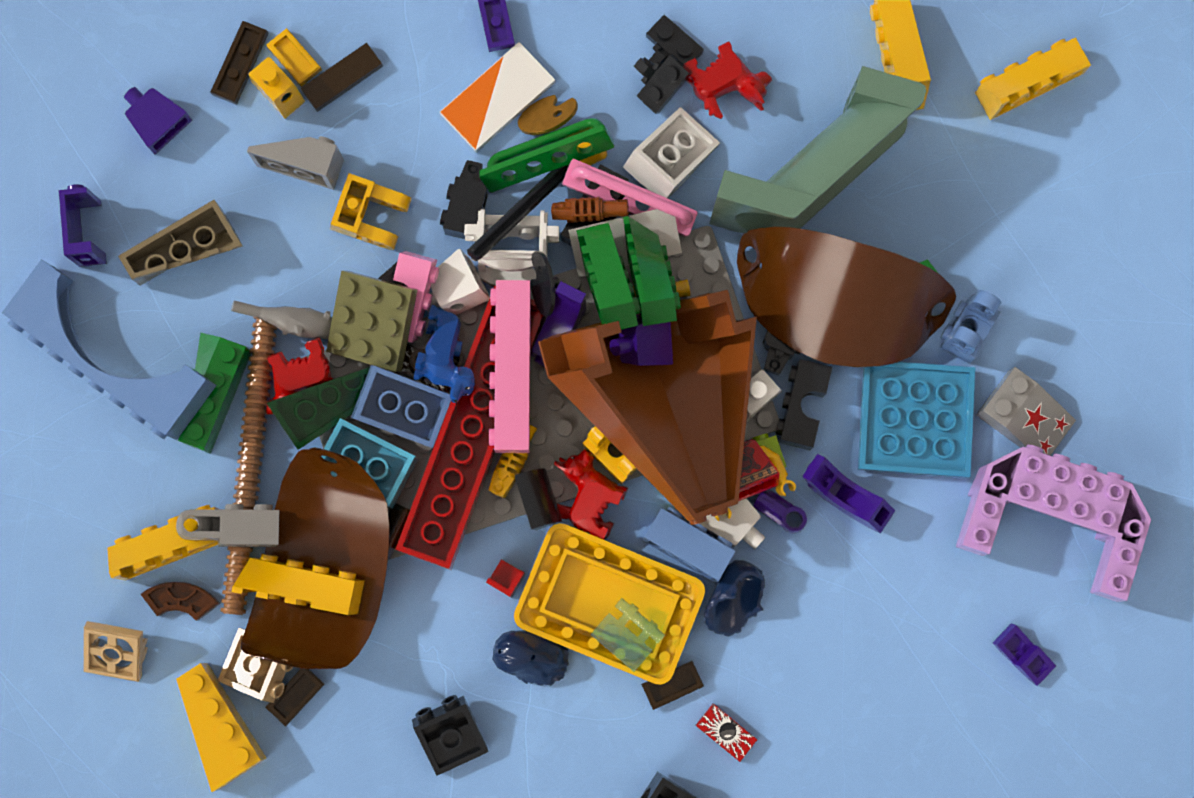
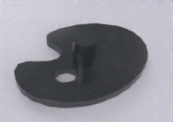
M535 251L531 258L536 271V279H531L530 281L532 295L540 314L551 316L555 307V288L559 285V278L553 277L546 255L541 251Z

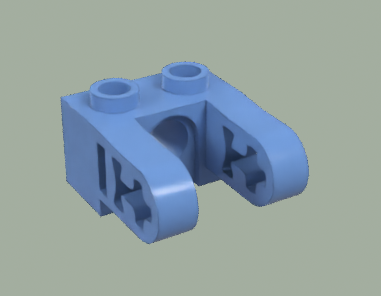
M979 290L966 302L961 300L954 311V315L957 316L953 325L948 323L940 338L944 341L940 348L967 363L973 361L1001 313L998 311L1001 300L983 290ZM962 323H970L973 326L974 331L969 328L963 327Z

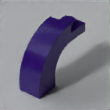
M819 454L808 465L802 476L808 482L807 486L828 503L880 534L896 511L884 498L867 491L848 479L830 461Z

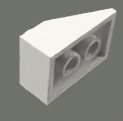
M680 107L634 149L623 168L647 190L669 198L717 148L720 142Z

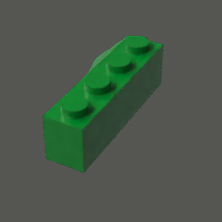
M629 216L623 217L628 264L641 310L640 316L643 326L677 321L676 309H681L679 293L676 292L675 278L672 276L666 245H661L659 236Z
M200 332L195 370L217 386L179 436V442L211 454L248 364L249 357L252 354L246 346Z

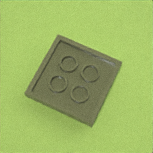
M341 271L326 352L394 372H402L418 289L351 271Z

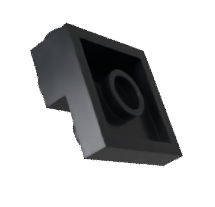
M456 695L449 696L441 702L442 706L433 710L430 707L423 708L415 714L416 718L412 719L413 729L436 776L489 752L464 696L459 698Z

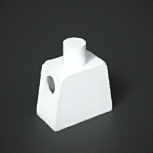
M461 249L455 251L438 266V278L435 284H431L432 292L429 293L433 295L431 305H435L437 308L441 307L444 311L457 315L489 301L490 296L471 258Z
M763 369L750 380L746 422L782 392Z
M747 498L738 501L736 505L728 507L732 512L730 519L727 518L726 514L718 516L719 521H717L710 514L706 516L707 521L699 523L707 528V532L715 537L721 536L731 542V547L733 548L743 539L755 550L765 539V536L753 527L761 516Z

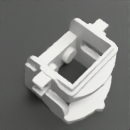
M481 209L478 211L477 224H465V241H477L504 215H486L485 209ZM540 210V216H525L502 239L519 237L524 240H531L539 237V251L543 252L547 257L548 243H559V226H548V212ZM490 250L478 260V274L483 282L491 286H496V280L531 281V279H536V271L531 260L532 254L535 251Z

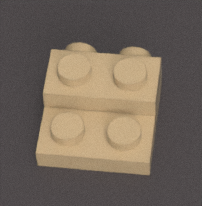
M239 628L217 681L262 701L274 703L275 699H278L284 692L285 685L282 681L285 673L289 672L293 667L255 658L257 656L251 657L253 655L243 653L241 650V640L245 629Z

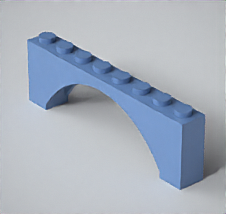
M41 259L3 310L2 314L10 319L8 324L21 333L24 330L30 334L28 339L41 348L43 345L47 346L50 349L48 354L61 363L63 360L67 361L70 364L68 369L82 378L85 375L91 379L88 384L101 393L104 390L110 393L109 400L121 408H124L125 405L132 411L129 415L142 424L145 421L152 425L150 430L162 439L168 436L177 440L217 385L186 364L179 371L147 379L116 377L99 369L82 350L72 327L69 290L73 280Z

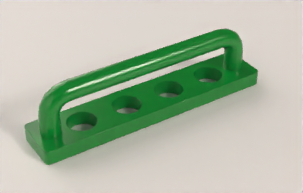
M595 118L585 119L495 153L487 162V168L479 171L480 179L488 191L492 193L569 165L572 159L580 161L614 148V141L606 126L600 120ZM583 142L591 143L587 148L578 147ZM556 152L566 153L562 157L552 156ZM531 161L540 162L538 166L534 167L527 165ZM507 170H513L516 172L515 174L510 176L502 174Z

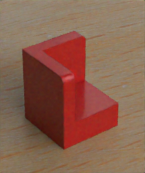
M501 559L486 583L512 598L524 578L525 572Z

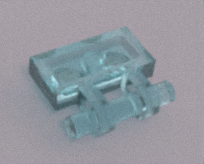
M621 598L615 607L623 615L617 620L609 613L591 635L635 672L652 652V649L644 643L650 636L655 642L659 643L665 634L657 628L658 624L653 620H647L637 611L639 608L633 603L630 605ZM629 620L643 630L638 637L625 627Z

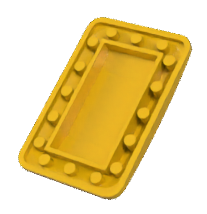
M559 523L550 527L545 536L515 609L514 620L517 626L525 631L660 685L668 682L674 674L704 598L705 587L702 581L694 576L569 525Z

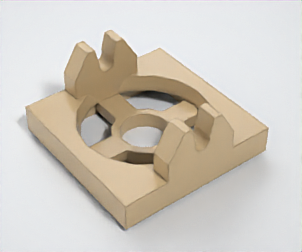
M87 621L84 626V672L139 682L142 677V663L148 647H145L148 638H143V631ZM100 636L107 637V644L103 647L98 646L100 641L98 637ZM117 639H123L128 642L133 652L123 651L117 645ZM105 649L117 651L119 658H109L105 654ZM121 660L131 661L129 665L117 666Z

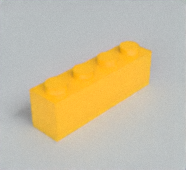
M1076 37L1067 42L1065 39H1061L1050 47L1051 50L1045 53L1041 50L1037 51L1027 58V62L1021 65L1015 62L1003 70L1004 73L998 76L991 74L980 81L981 85L975 94L989 119L992 120L1083 75L1091 64Z
M210 505L197 508L201 510H220L216 507L211 508ZM175 516L167 520L168 525L160 528L157 525L142 529V535L131 538V535L116 539L114 541L115 545L107 548L109 574L113 579L126 581L217 546L218 541L185 540L181 538L176 530V522L179 516ZM187 519L183 524L184 528L189 532L198 529V522L194 519Z
M261 553V558H250L231 591L239 594L257 592L256 597L280 600L282 597L285 603L294 605H307L309 603L311 604L310 607L314 609L353 615L358 614L364 580L355 579L356 574L352 572L339 571V575L329 573V567L313 565V568L310 569L303 567L304 562L287 559V562L283 563L277 561L278 556Z

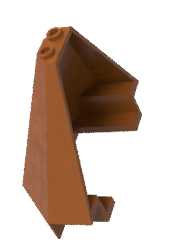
M728 289L680 300L681 309H676L677 321L670 322L673 364L641 366L622 363L620 355L614 356L609 346L612 339L619 338L618 333H621L619 321L607 324L599 322L539 341L547 377L690 522V525L707 521L706 516L710 514L711 516L728 513V507L738 504L757 316L736 321Z

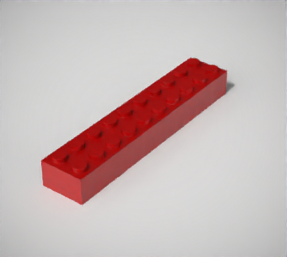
M490 299L464 367L471 369L474 374V390L469 396H462L457 403L451 401L395 549L449 570L453 568L495 454L494 446H489V429H494L495 417H489V401L495 400V389H490V372H495V361H490V344H495V333H490V316H496V305H491ZM531 299L530 357L531 350L545 319V316L540 314L533 299Z

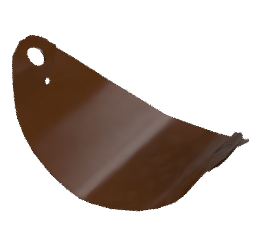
M766 227L749 230L743 234L740 240L737 267L750 311L755 317L757 316L759 323L773 336L792 349L823 363L849 367H873L893 364L909 358L944 324L956 300L954 288L931 268L899 254L832 234L792 227ZM748 246L753 247L757 253L754 263L746 259L745 249ZM938 303H945L944 311L937 316H932L933 308Z

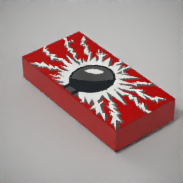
M713 703L695 725L739 762L757 741L754 736Z

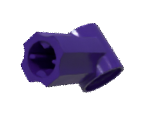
M770 489L761 492L753 504L756 510L783 527L788 533H799L806 525L807 516L805 511L794 506ZM791 513L798 514L802 519L801 525L798 527L789 526L786 522V516Z

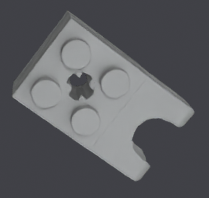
M226 504L225 509L220 510L190 509L183 511L179 515L176 522V530L178 535L185 540L218 541V547H276L279 545V510H272L273 505L257 504L254 506V510H243V504ZM187 519H194L198 522V529L189 532L184 528L183 524Z

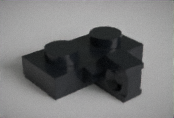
M665 15L646 33V38L654 44L653 50L655 53L649 59L653 65L655 62H659L662 65L667 57L672 54L684 64L694 58L697 60L704 51L699 44Z
M673 54L669 55L662 65L659 62H655L653 65L646 57L640 58L634 67L644 76L641 81L645 86L638 93L637 97L655 114H659L692 72Z

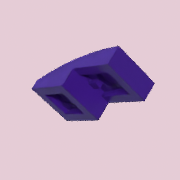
M1011 623L993 642L996 648L1036 686L1056 667L1039 646L1034 645L1015 624Z

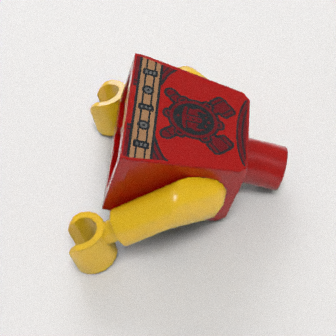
M751 439L744 442L739 501L775 487L779 495L786 496L783 490L786 483L790 491H795L796 484L791 480H787L788 473L779 454L764 445H759L756 440ZM727 508L728 513L726 515L727 518L730 519L732 516V512L729 508ZM714 516V518H715L717 521H719V517H718V516Z

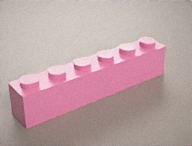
M496 280V289H491L490 292L491 305H496V316H490V333H495V344H490V361H495V372H490V389H495V400L489 401V417H495L494 429H489V446H494L496 453H530L531 283L530 280Z

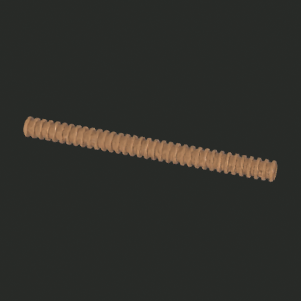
M253 317L256 322L252 325L255 331H252L251 334L254 336L250 343L253 345V348H250L249 351L252 353V356L249 357L251 365H248L250 373L247 374L249 382H246V387H248V390L245 391L247 399L244 400L246 408H243L245 416L242 417V421H244V425H241L243 433L240 434V438L243 439L242 442H239V446L242 448L241 451H238V455L241 457L237 460L240 466L236 468V472L239 473L235 477V481H238V483L234 486L237 492L233 494V498L236 501L232 503L243 504V510H254L255 501L259 500L256 492L260 490L257 487V483L261 481V479H258V475L262 472L259 470V466H262L263 463L260 461V458L263 457L261 449H264L262 441L265 440L263 432H266L264 423H267L265 415H267L266 403L267 398L270 397V393H268V389H271L269 381L272 380L270 373L273 372L267 357L275 354L272 347L276 346L273 339L277 337L274 333L277 327L257 317ZM227 547L230 555L226 556V559H229V563L225 565V568H228V572L224 573L227 581L223 582L226 590L222 591V594H225V599L221 600V603H224V608H221L220 611L224 614L243 615L246 614L244 605H247V601L244 600L245 596H248V592L239 594L231 591L248 560L252 558L249 555L253 552V549L250 547Z

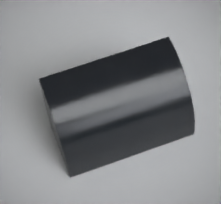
M545 468L514 475L532 530H539L563 522Z

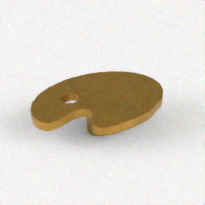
M555 95L540 99L522 112L518 119V127L523 133L528 135H540L554 131L566 124L576 114L578 109L576 99L570 98L558 106H555L558 100Z

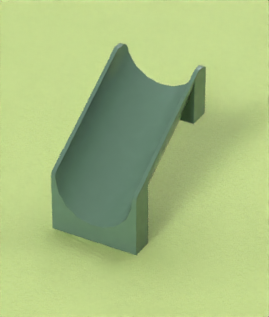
M862 66L846 100L843 114L807 144L769 180L765 182L727 170L724 171L709 224L742 234L749 230L766 227H803L903 136L907 127V117L919 108L924 101L926 86L917 81Z

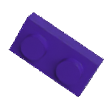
M478 0L489 52L514 47L515 42L506 1Z

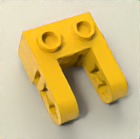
M348 173L330 224V230L388 250H394L398 240L397 235L362 222L369 201L401 212H408L412 198L375 184L373 181Z
M594 426L587 434V439L582 443V446L589 450L593 457L622 485L637 468L624 455L617 458L612 457L608 453V447L612 443Z

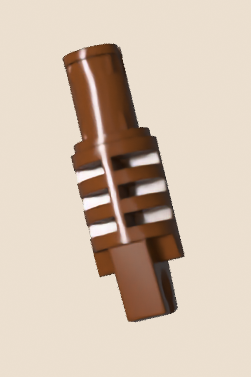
M600 197L565 199V202L552 204V220H567V223L601 222V220H604V217L628 216V199L603 200Z

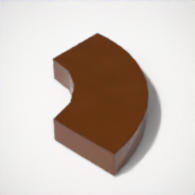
M184 582L162 583L141 593V596L156 616H161L169 611H182L188 613L196 621H199L221 604L207 590Z

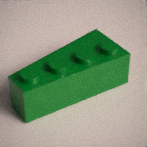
M609 223L576 230L586 278L601 324L619 321L621 330L638 326L636 314L641 313L638 298L635 297L632 282L630 283L622 255L619 256Z

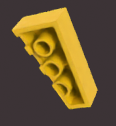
M874 0V4L870 5V17L876 24L875 36L880 46L884 72L925 85L926 94L924 101L916 110L924 109L931 78L911 1Z
M200 663L176 679L211 792L221 789L267 759L221 683L217 681L218 679L208 663Z

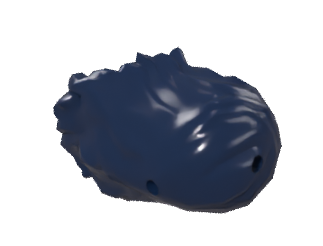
M734 560L726 567L705 608V624L709 630L716 634L732 636L742 631L741 628L745 626L749 618L752 616L756 617L758 612L763 611L760 603L763 597L765 579L758 567L744 560Z
M518 630L503 633L495 641L492 660L498 669L516 676L526 684L529 682L530 684L535 683L540 686L544 684L552 686L555 681H560L564 678V673L567 671L566 667L569 665V653L567 647L528 631Z

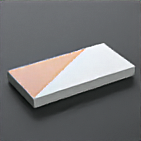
M518 42L439 113L477 153L556 82L548 71Z

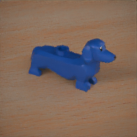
M431 305L426 334H431L432 337L426 345V354L418 352L414 380L426 377L435 385L451 387V401L457 403L462 396H469L475 386L472 370L468 367H457L453 362L454 357L460 358L463 341H458L461 321L455 314Z

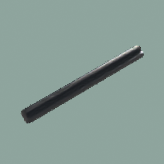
M569 165L550 171L467 250V254L471 259L478 261L485 256L563 181Z

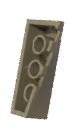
M212 200L120 254L118 257L131 279L141 286L168 269L243 247L222 208L215 200Z

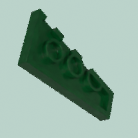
M370 366L266 403L297 450L337 425L340 418L344 420L352 415Z

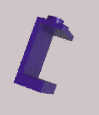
M80 184L69 185L67 189L58 190L64 256L79 267L107 264L106 253L92 241L83 242L80 209L102 206L101 200L87 187Z

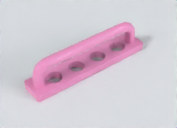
M576 159L571 160L562 182L564 186L592 198L600 197L603 200H615L612 198L610 190L625 195L622 200L628 199L629 213L632 215L655 209L670 214L676 218L678 234L684 237L690 234L698 214L694 209ZM585 179L599 184V187L594 190L589 189L585 185ZM639 201L650 207L646 211H641L636 207L635 202Z

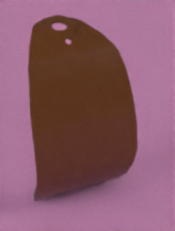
M314 447L300 450L291 461L285 473L274 509L279 510V545L276 547H266L264 554L278 556L277 561L286 563L287 559L304 562L303 567L310 569L313 568V565L329 567V573L339 575V571L355 573V579L364 580L358 614L345 615L310 607L311 604L309 603L307 605L285 603L282 597L278 600L255 596L252 611L241 640V650L245 654L253 655L251 657L257 656L255 658L300 669H341L348 666L359 655L369 639L377 620L388 563V507L383 493L358 462L338 453ZM321 456L331 457L335 459L337 463L329 462L323 459ZM331 471L336 472L337 476H332Z

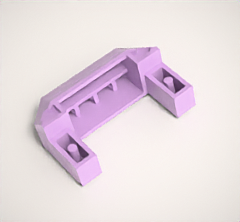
M1034 445L1021 447L979 468L968 493L971 500L956 544L957 548L981 556L989 555L1005 504L1014 503L1096 531L1095 539L1105 542L1090 593L1116 602L1128 600L1151 523V518L1132 483L1124 481V476L1117 473L1108 472L1106 475L1097 472V467L1091 464L1081 463L1079 466L1071 463L1069 457L1061 454H1054L1053 456L1044 454L1042 448Z

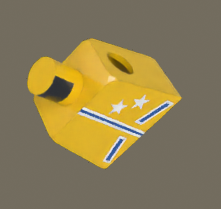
M267 57L248 74L253 85L284 119L305 102L295 84L270 57ZM291 93L286 100L281 101L285 94Z

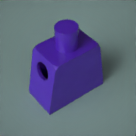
M132 87L124 95V99L131 105L126 110L125 115L154 155L192 121L184 109L154 88L149 89L143 95L136 87Z
M637 314L638 326L622 329L621 333H618L619 338L610 341L611 353L614 356L620 355L622 363L641 366L673 364L670 322L643 326L641 316Z

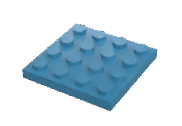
M909 362L863 367L858 470L970 478L976 367Z

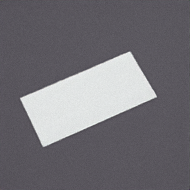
M658 209L629 216L659 236L660 244L666 245L668 256L682 253L676 218ZM623 217L568 230L578 277L586 276L576 230L605 223L610 225L619 256L622 255L624 265L629 266Z

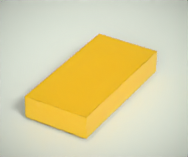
M287 28L266 44L267 48L301 87L322 71L317 62Z

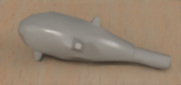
M235 300L232 303L231 311L266 321L283 331V335L289 333L309 339L318 337L320 339L329 338L332 322L330 311L321 313L312 308L288 306L259 307Z

